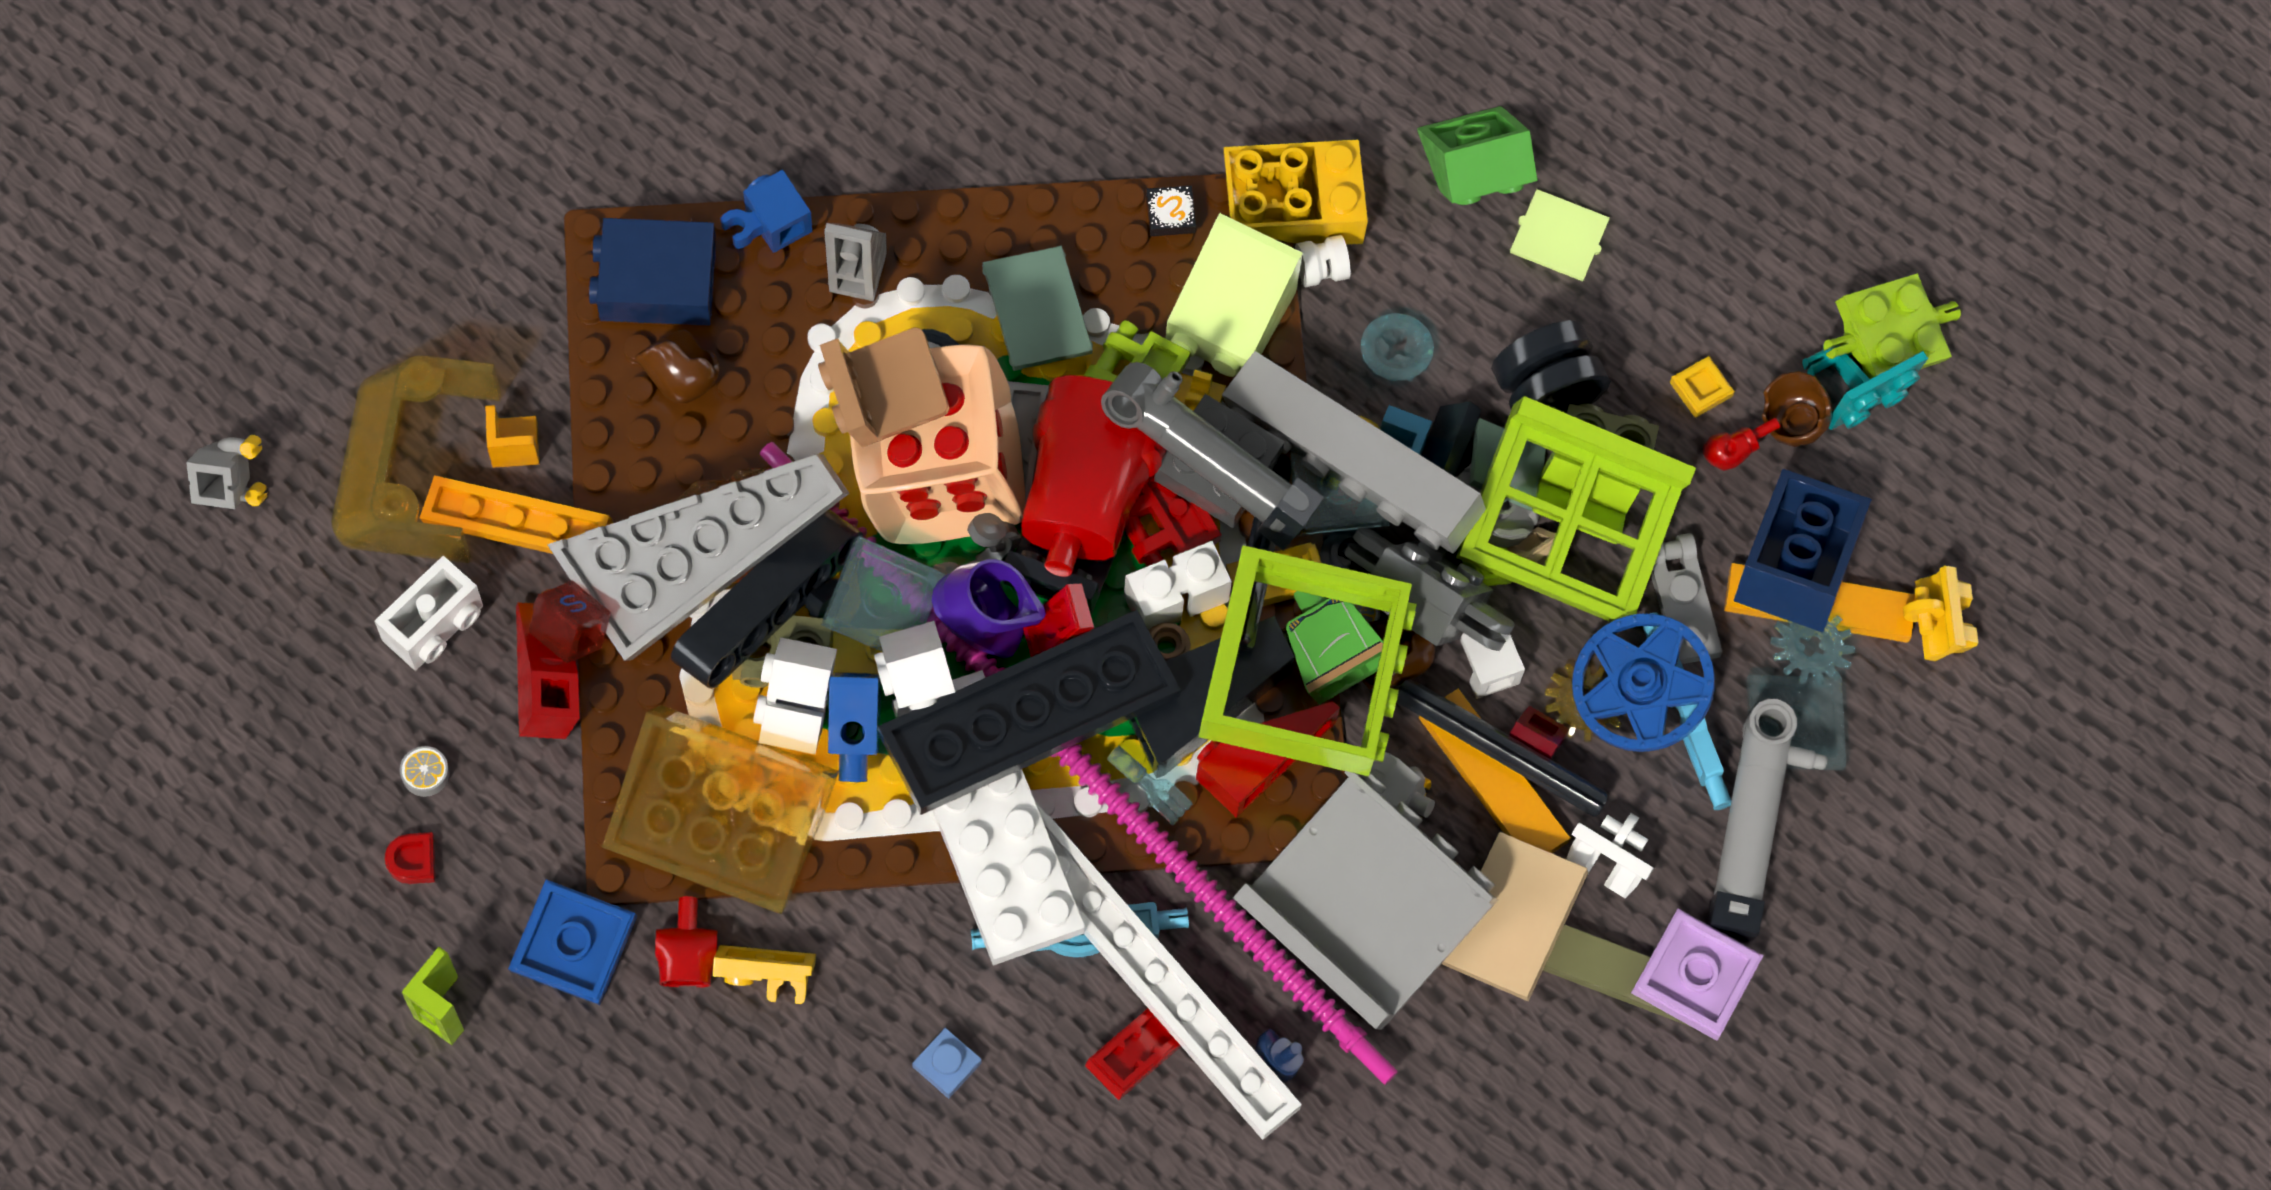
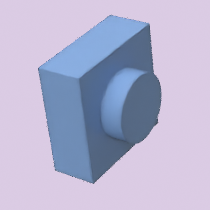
M944 1028L917 1057L912 1066L949 1099L982 1064V1059L948 1029Z

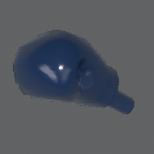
M1272 1029L1266 1030L1257 1038L1255 1052L1283 1084L1290 1081L1297 1074L1304 1061L1301 1055V1044L1298 1042L1291 1043L1287 1038H1280Z

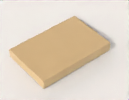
M1499 832L1481 869V872L1495 884L1490 893L1498 901L1442 964L1529 1002L1584 884L1588 870L1581 865Z

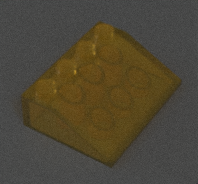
M660 705L646 712L602 848L782 914L824 817L839 770L774 746L759 743L755 739Z

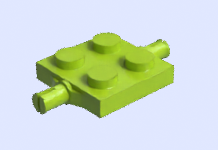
M1918 273L1845 295L1835 301L1844 322V336L1824 342V351L1832 349L1826 353V356L1833 359L1851 352L1861 364L1864 373L1869 379L1876 377L1924 351L1928 360L1921 369L1939 364L1952 357L1940 324L1958 320L1961 316L1960 309L1952 310L1959 305L1951 301L1947 304L1933 307L1928 300Z

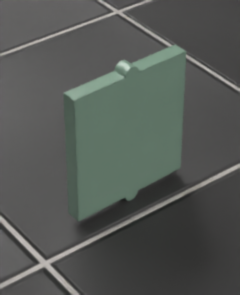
M1481 418L1475 426L1469 485L1480 490L1504 431V428ZM1526 441L1510 487L1535 497L1540 474L1544 468L1546 448ZM1505 497L1503 503L1509 501L1513 504H1516L1520 507H1523L1533 512L1532 507L1524 505L1508 497Z

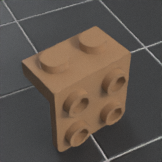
M911 328L852 352H849L838 338L820 345L824 362L818 363V368L828 390L834 389L838 405L832 407L836 423L842 434L848 432L862 448L941 418L948 413L949 404L926 335L921 329Z

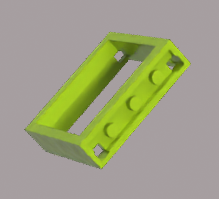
M1243 545L1202 717L1199 738L1369 776L1374 760L1383 762L1389 739L1388 733L1380 731L1383 717H1393L1399 690L1390 688L1393 672L1402 674L1408 646L1401 645L1399 642L1402 629L1411 631L1417 604L1408 602L1412 584ZM1254 581L1389 612L1361 747L1224 716Z

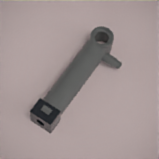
M1134 362L1125 366L1102 396L1101 405L1106 416L1113 423L1129 429L1138 428L1262 522L1257 531L1284 551L1307 523L1324 497L1298 477L1292 485L1175 398L1174 395L1182 383L1180 373L1173 371L1162 379L1152 367L1146 364Z

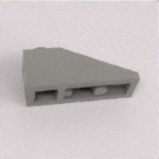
M827 223L825 228L829 292L874 301L887 254L886 233L879 232L876 228L866 224L850 226L840 223Z

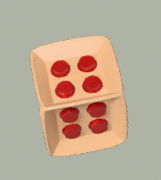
M951 345L930 348L949 404V411L945 416L863 448L850 435L853 466L861 492L863 507L878 533L888 542L924 544L970 537L967 531L968 525L975 516L982 513L995 514L1002 521L1014 525L1022 522L1025 510V483L1017 418L1011 402L1010 387L1002 368L994 354L984 346Z

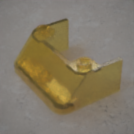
M418 355L372 374L361 383L357 393L331 521L335 537L343 546L351 549L440 559L444 556L449 561L469 563L471 554L463 528L417 522L419 503L416 495L410 488L401 484L390 483L406 401L425 402L435 398L438 394L500 401L501 390L494 364Z

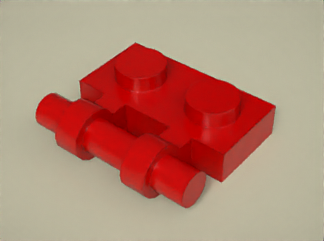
M1154 475L1149 477L1139 495L1140 497H1138L1129 514L1124 528L1134 545L1132 549L1134 556L1139 564L1145 563L1146 567L1163 561L1164 559L1160 553L1170 547L1175 555H1178L1210 541H1213L1215 545L1221 542L1222 536L1207 511L1154 481ZM1149 513L1161 530L1152 536H1149L1140 521L1141 517Z

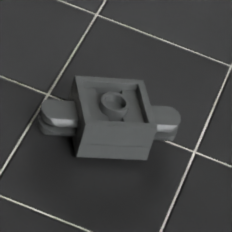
M1357 528L1353 538L1358 544L1349 543L1344 552L1345 556L1371 572V575L1412 584L1408 602L1417 604L1412 631L1436 646L1459 640L1462 634L1465 633L1488 649L1495 651L1502 649L1506 640L1501 634L1510 635L1515 624L1511 619L1486 604L1494 589L1482 582L1484 576L1479 571L1465 564H1459V566L1444 558L1446 552L1440 546L1437 550H1434L1418 540L1394 545L1371 529Z

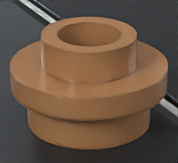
M1161 623L1149 630L1157 647L1162 642H1170L1175 646V650L1172 653L1166 654L1161 652L1165 661L1190 651V638L1180 626L1173 623Z

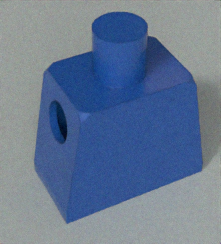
M834 672L830 676L828 753L839 754L838 781L867 782L868 755H877L879 752L880 736L878 735V726H880L881 680L879 674ZM855 721L862 725L861 739L853 740L847 737V722Z

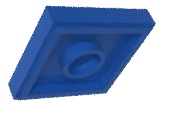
M545 880L508 970L600 1006L637 919V915L613 904Z

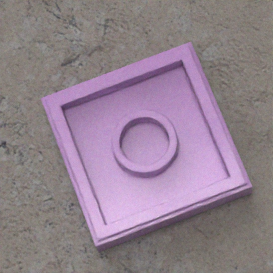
M1677 909L1631 993L1717 1041L1764 955L1688 913Z

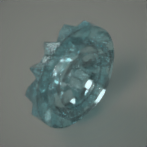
M1400 313L1386 314L1372 321L1365 329L1360 344L1363 363H1366L1372 370L1374 377L1380 375L1387 378L1391 384L1397 380L1406 379L1411 382L1417 375L1426 372L1434 351L1433 339L1424 324L1412 316ZM1407 337L1404 353L1407 356L1404 357L1401 354H1397L1394 358L1391 357L1388 360L1389 346L1386 343L1389 342L1396 345Z

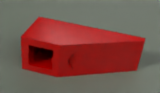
M518 602L516 604L519 737L566 739L579 720L580 715L578 670L565 608L563 605Z

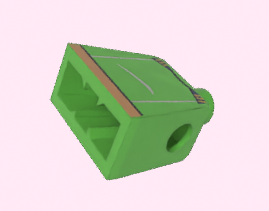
M1299 591L1294 593L1293 596L1303 614L1289 621L1286 624V630L1304 686L1308 694L1320 705L1377 672L1383 640L1354 604Z

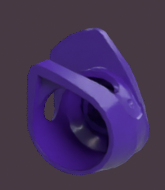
M997 559L966 563L957 567L937 582L932 593V604L936 616L953 634L973 648L1003 659L1013 656L1018 649L1023 636V627L1038 625L1046 615L1044 606L1022 574L1012 565ZM1001 581H1008L1014 586L1019 599L1018 608L1008 599L1001 587Z

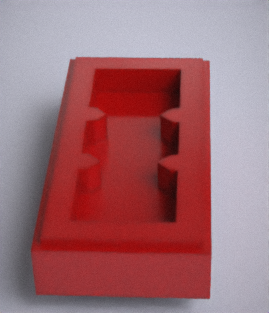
M1082 583L1067 584L1043 605L1046 612L1044 619L1038 625L1023 627L1030 656L1033 657L1093 629L1094 625Z
M1147 1008L1092 1055L1086 1062L1085 1067L1120 1100L1176 1052L1181 1045Z

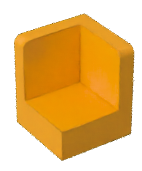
M486 405L487 449L492 467L538 465L539 445L536 416L498 418L495 405Z

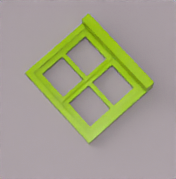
M1524 396L1512 407L1480 491L1486 510L1460 544L1455 558L1609 622L1634 615L1639 608L1681 491L1690 485L1696 468ZM1526 441L1582 463L1565 509L1510 487ZM1598 471L1653 493L1637 539L1582 517ZM1505 497L1561 520L1544 566L1488 543ZM1577 527L1633 549L1616 596L1560 573Z

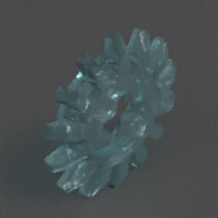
M1838 615L1831 622L1827 621L1823 633L1788 621L1789 626L1777 621L1774 628L1783 635V638L1771 637L1770 644L1784 648V651L1773 654L1774 661L1789 659L1791 663L1783 670V673L1789 675L1796 668L1801 669L1799 683L1802 684L1806 683L1809 673H1813L1818 686L1825 684L1823 672L1836 681L1841 676L1834 667L1849 669L1852 664L1842 658L1843 654L1855 653V646L1843 645V640L1852 636L1850 629L1838 632L1836 627L1843 620ZM1812 636L1818 637L1821 640L1819 647L1824 650V654L1815 652L1812 657L1806 656L1803 653L1805 646L1799 642L1800 639L1803 638L1809 641Z

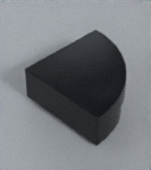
M835 578L809 592L805 602V608L810 612L808 615L815 618L833 619L849 587L838 578Z

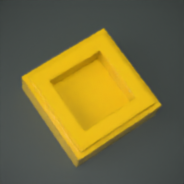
M1710 356L1672 376L1670 384L1695 418L1730 399L1735 392Z

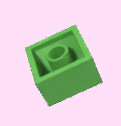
M1502 106L1417 128L1438 188L1452 204H1473L1480 201L1481 196L1494 192L1503 194L1514 193L1522 190L1524 184L1537 181L1530 130Z

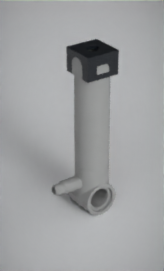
M1767 699L1759 702L1745 720L1742 728L1743 742L1715 892L1710 900L1706 922L1707 925L1731 938L1752 942L1760 931L1765 904L1762 898L1787 764L1806 769L1815 768L1823 770L1826 768L1828 760L1826 755L1790 746L1797 728V717L1793 709L1786 702L1779 699ZM1763 718L1774 720L1779 725L1780 735L1773 737L1764 734L1759 727V720Z

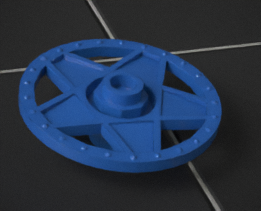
M1634 614L1619 618L1605 625L1587 641L1574 667L1572 679L1573 697L1581 718L1587 727L1601 740L1628 751H1655L1681 741L1702 722L1713 700L1715 672L1705 645L1686 625L1663 615ZM1636 626L1658 627L1639 648L1615 635L1620 631ZM1683 639L1687 640L1698 654L1704 671V678L1677 667ZM1595 652L1608 677L1584 696V675L1589 661ZM1698 704L1685 723L1664 735L1668 707ZM1627 714L1638 740L1614 734L1596 720Z

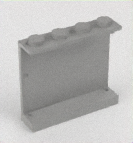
M1345 771V774L1348 776L1347 780L1253 885L1245 883L1233 898L1375 1029L1382 1030L1496 904L1498 899L1490 893L1495 884L1481 871L1473 866L1467 872L1453 860L1459 852L1438 833L1431 840L1418 828L1423 819L1403 801L1395 807L1381 794L1387 787L1371 772L1369 776Z

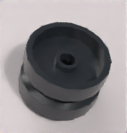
M1567 320L1552 323L1524 335L1503 349L1493 360L1491 367L1500 388L1505 393L1512 394L1509 400L1511 410L1517 401L1526 396L1566 413L1569 404L1578 406L1580 404H1593L1608 390L1611 382L1598 357L1590 356L1593 345L1579 321Z

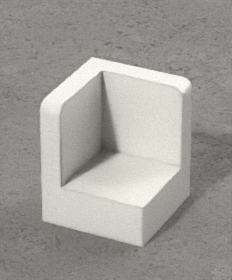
M1465 633L1462 634L1460 641L1473 669L1469 683L1476 699L1520 684L1525 668L1511 635L1501 634L1506 642L1500 651L1486 648Z

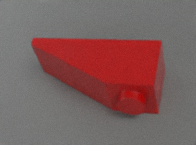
M1332 701L1259 724L1321 738L1336 724L1340 707ZM1211 741L1197 756L1199 763L1196 780L1237 818L1297 760Z

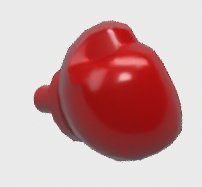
M1773 418L1753 430L1748 427H1742L1730 434L1722 432L1712 435L1704 444L1703 455L1710 465L1722 471L1734 469L1743 463L1751 453L1759 450L1758 439L1779 429L1780 424L1776 418Z

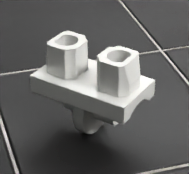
M1630 813L1624 824L1609 815L1606 816L1600 827L1616 836L1613 842L1581 823L1577 824L1571 834L1576 838L1570 847L1566 860L1587 868L1588 874L1601 853L1614 860L1617 864L1604 886L1624 898L1631 894L1642 878L1648 880L1654 870V867L1622 849L1626 842L1642 851L1649 840L1633 830L1639 820V817L1633 813Z

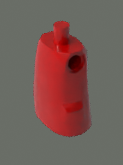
M1076 375L1056 377L1049 384L1045 401L1039 407L1036 424H1034L1032 429L1033 442L1037 450V462L1034 481L1023 514L1022 535L1032 544L1049 550L1044 566L1047 571L1057 576H1070L1077 558L1106 560L1116 554L1129 514L1149 477L1158 472L1167 451L1138 428L1129 429L1113 423L1106 416L1102 409L1101 399L1113 383L1112 381Z

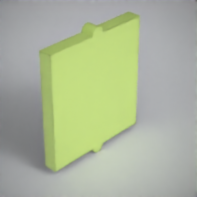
M1537 189L1526 215L1519 217L1518 223L1521 226L1510 249V253L1583 281L1594 255H1598L1601 252L1599 243L1610 217Z

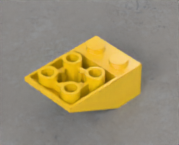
M1359 140L1224 147L1230 218L1280 241L1291 243L1312 241L1318 244L1324 243L1327 237L1342 235L1346 245L1363 244L1368 218Z

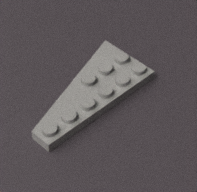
M815 454L764 471L762 474L741 481H735L700 495H693L630 516L628 519L607 526H601L586 531L583 534L547 545L624 661L633 660L846 497L849 492L823 454Z

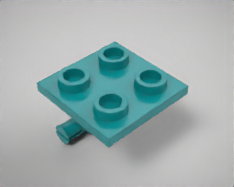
M1824 346L1823 350L1803 359L1802 364L1805 370L1809 368L1807 374L1813 376L1832 365L1850 388V391L1846 392L1832 413L1829 429L1833 430L1842 424H1845L1847 429L1857 426L1871 415L1870 409L1881 403L1885 408H1889L1902 401L1909 394L1906 389L1920 379L1918 372L1928 360V357L1922 351L1872 379H1869L1849 357L1852 355L1851 352L1830 359L1826 356V353L1832 349L1824 351Z

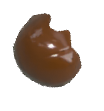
M1801 371L1784 373L1765 388L1762 419L1764 423L1773 418L1778 420L1780 428L1771 432L1770 435L1779 443L1792 447L1814 443L1829 428L1832 419L1831 399L1815 376Z

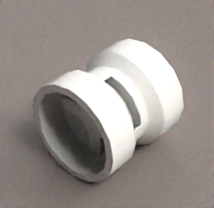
M1342 235L1327 237L1324 243L1315 244L1312 241L1296 243L1295 249L1303 253L1299 274L1304 287L1319 285L1323 279L1328 278L1334 281L1350 279V260Z

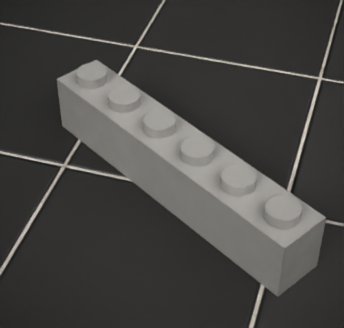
M1254 351L1222 394L1228 408L1285 441L1284 454H1287L1289 450L1293 451L1303 458L1301 460L1302 464L1315 475L1324 478L1326 474H1329L1340 481L1339 487L1351 498L1361 502L1365 497L1378 506L1376 508L1377 512L1390 523L1399 526L1401 522H1404L1415 529L1414 535L1431 549L1437 550L1441 546L1453 554L1486 510L1480 492Z

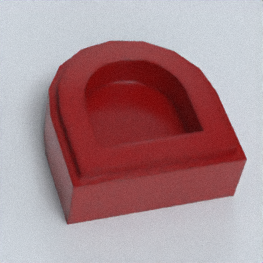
M433 832L402 835L389 844L384 859L386 868L394 879L407 884L435 882Z

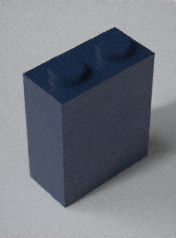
M603 218L602 235H594L593 262H600L599 275L591 276L589 285L590 304H597L600 321L711 326L717 246L714 223Z

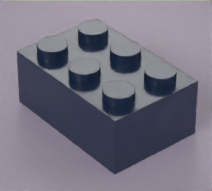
M1782 469L1746 561L1734 602L1823 633L1872 499Z

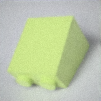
M1220 213L1167 321L1165 339L1190 351L1191 357L1195 355L1210 362L1213 368L1221 374L1234 377L1254 351L1262 354L1297 290L1303 253Z

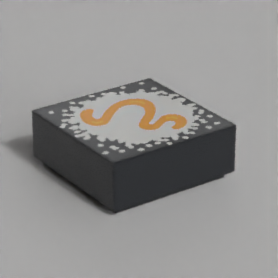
M1192 186L1146 189L1150 236L1196 233Z

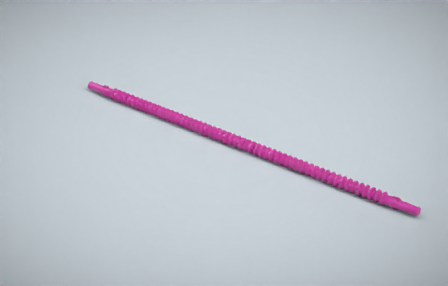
M774 442L767 444L760 452V456L772 468L793 462ZM840 502L830 508L834 513L857 528L858 520L856 518L848 519L849 511L845 508L839 510ZM865 527L857 528L863 533L864 538L854 558H863V567H872V576L875 578L881 576V585L883 587L891 586L890 594L892 596L900 595V604L903 606L909 604V613L911 615L919 614V624L935 622L941 643H947L946 651L950 653L955 651L957 653L956 661L966 662V671L974 670L978 672L982 670L986 678L1006 669L1003 667L996 668L997 659H987L988 653L973 648L953 634L936 616L931 602L932 594L929 592L922 593V584H913V575L910 573L904 575V566L901 564L894 565L895 557L893 555L885 556V547H876V538L873 536L867 538V529ZM1081 744L1073 745L1051 755V757L1059 756L1061 758L1059 761L1060 766L1065 767L1068 765L1070 767V776L1078 775L1080 777L1078 781L1080 786L1087 784L1090 787L1088 789L1089 795L1097 794L1099 796V805L1107 804L1109 806L1107 809L1109 815H1118L1117 824H1127V834H1137V844L1146 843L1147 854L1156 853L1155 862L1158 864L1164 862L1167 865L1165 872H1174L1176 874L1175 882H1184L1186 884L1184 891L1186 893L1193 891L1196 894L1194 901L1196 903L1203 901L1206 904L1204 911L1207 913L1213 911L1215 913L1214 922L1223 921L1225 923L1224 932L1233 931L1235 934L1233 937L1234 942L1243 941L1245 944L1243 951H1253L1255 954L1253 961L1259 962L1261 960L1264 963L1263 971L1268 972L1271 970L1274 973L1273 981L1278 982L1281 980L1284 983L1282 990L1284 992L1291 990L1294 993L1292 1000L1294 1002L1301 1000L1304 1003L1302 1010L1304 1012L1311 1010L1314 1013L1312 1020L1314 1022L1321 1020L1324 1023L1322 1030L1324 1032L1330 1030L1339 1041V1046L1346 1053L1351 1051L1384 1085L1395 1077L1398 1071L1365 1038L1367 1033L1361 1027L1354 1026L1344 1017L1345 1009L1336 1010L1334 1008L1335 999L1326 1000L1324 998L1325 989L1316 990L1314 987L1315 979L1306 980L1304 977L1306 970L1295 969V959H1285L1286 950H1277L1274 947L1276 940L1270 939L1268 941L1265 938L1266 930L1261 929L1258 931L1255 928L1256 920L1251 919L1248 921L1245 918L1247 911L1245 909L1238 911L1235 908L1237 901L1234 899L1228 901L1225 898L1227 891H1218L1216 889L1217 881H1208L1206 879L1208 872L1206 870L1199 872L1196 869L1198 862L1196 860L1189 862L1187 860L1188 852L1186 850L1181 852L1177 850L1178 841H1168V831H1158L1159 822H1149V812H1139L1140 803H1131L1129 801L1130 793H1121L1119 791L1120 783L1115 782L1112 784L1110 782L1111 774H1102L1100 772L1101 764H1092L1090 762L1092 755L1089 753L1083 755L1081 753Z

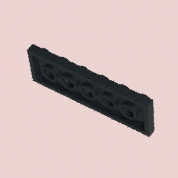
M1135 610L957 690L955 693L937 699V702L929 707L913 710L878 726V735L920 815H923L1180 697L1181 688L1139 612Z

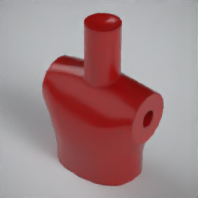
M679 897L678 927L656 929L655 958L658 962L659 983L661 986H696L700 988L711 986L714 956L718 949V930L697 928V897Z

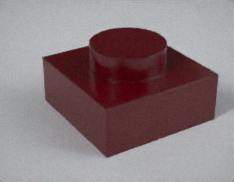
M1528 706L1516 721L1509 735L1551 759L1562 745L1570 729L1533 707Z

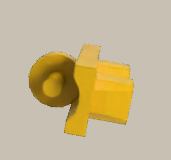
M1943 566L1936 574L1916 580V588L1914 589L1916 601L1906 604L1903 607V614L1907 621L1918 622L1924 659L1937 661L1952 653H1964L1978 645L1977 628L1972 624L1963 623L1962 610L1970 607L1973 600L1971 584L1957 579L1956 567Z

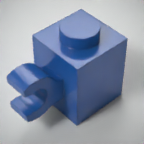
M783 169L771 176L763 175L758 177L743 191L745 211L739 209L730 210L720 218L723 230H727L734 225L744 228L742 232L732 237L733 245L736 249L746 247L754 238L762 235L772 252L775 253L813 232L811 211Z

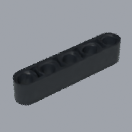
M827 510L757 564L678 639L671 653L672 662L707 688L713 689L720 685L805 605L809 592L830 581L855 557L863 543V533L832 510Z

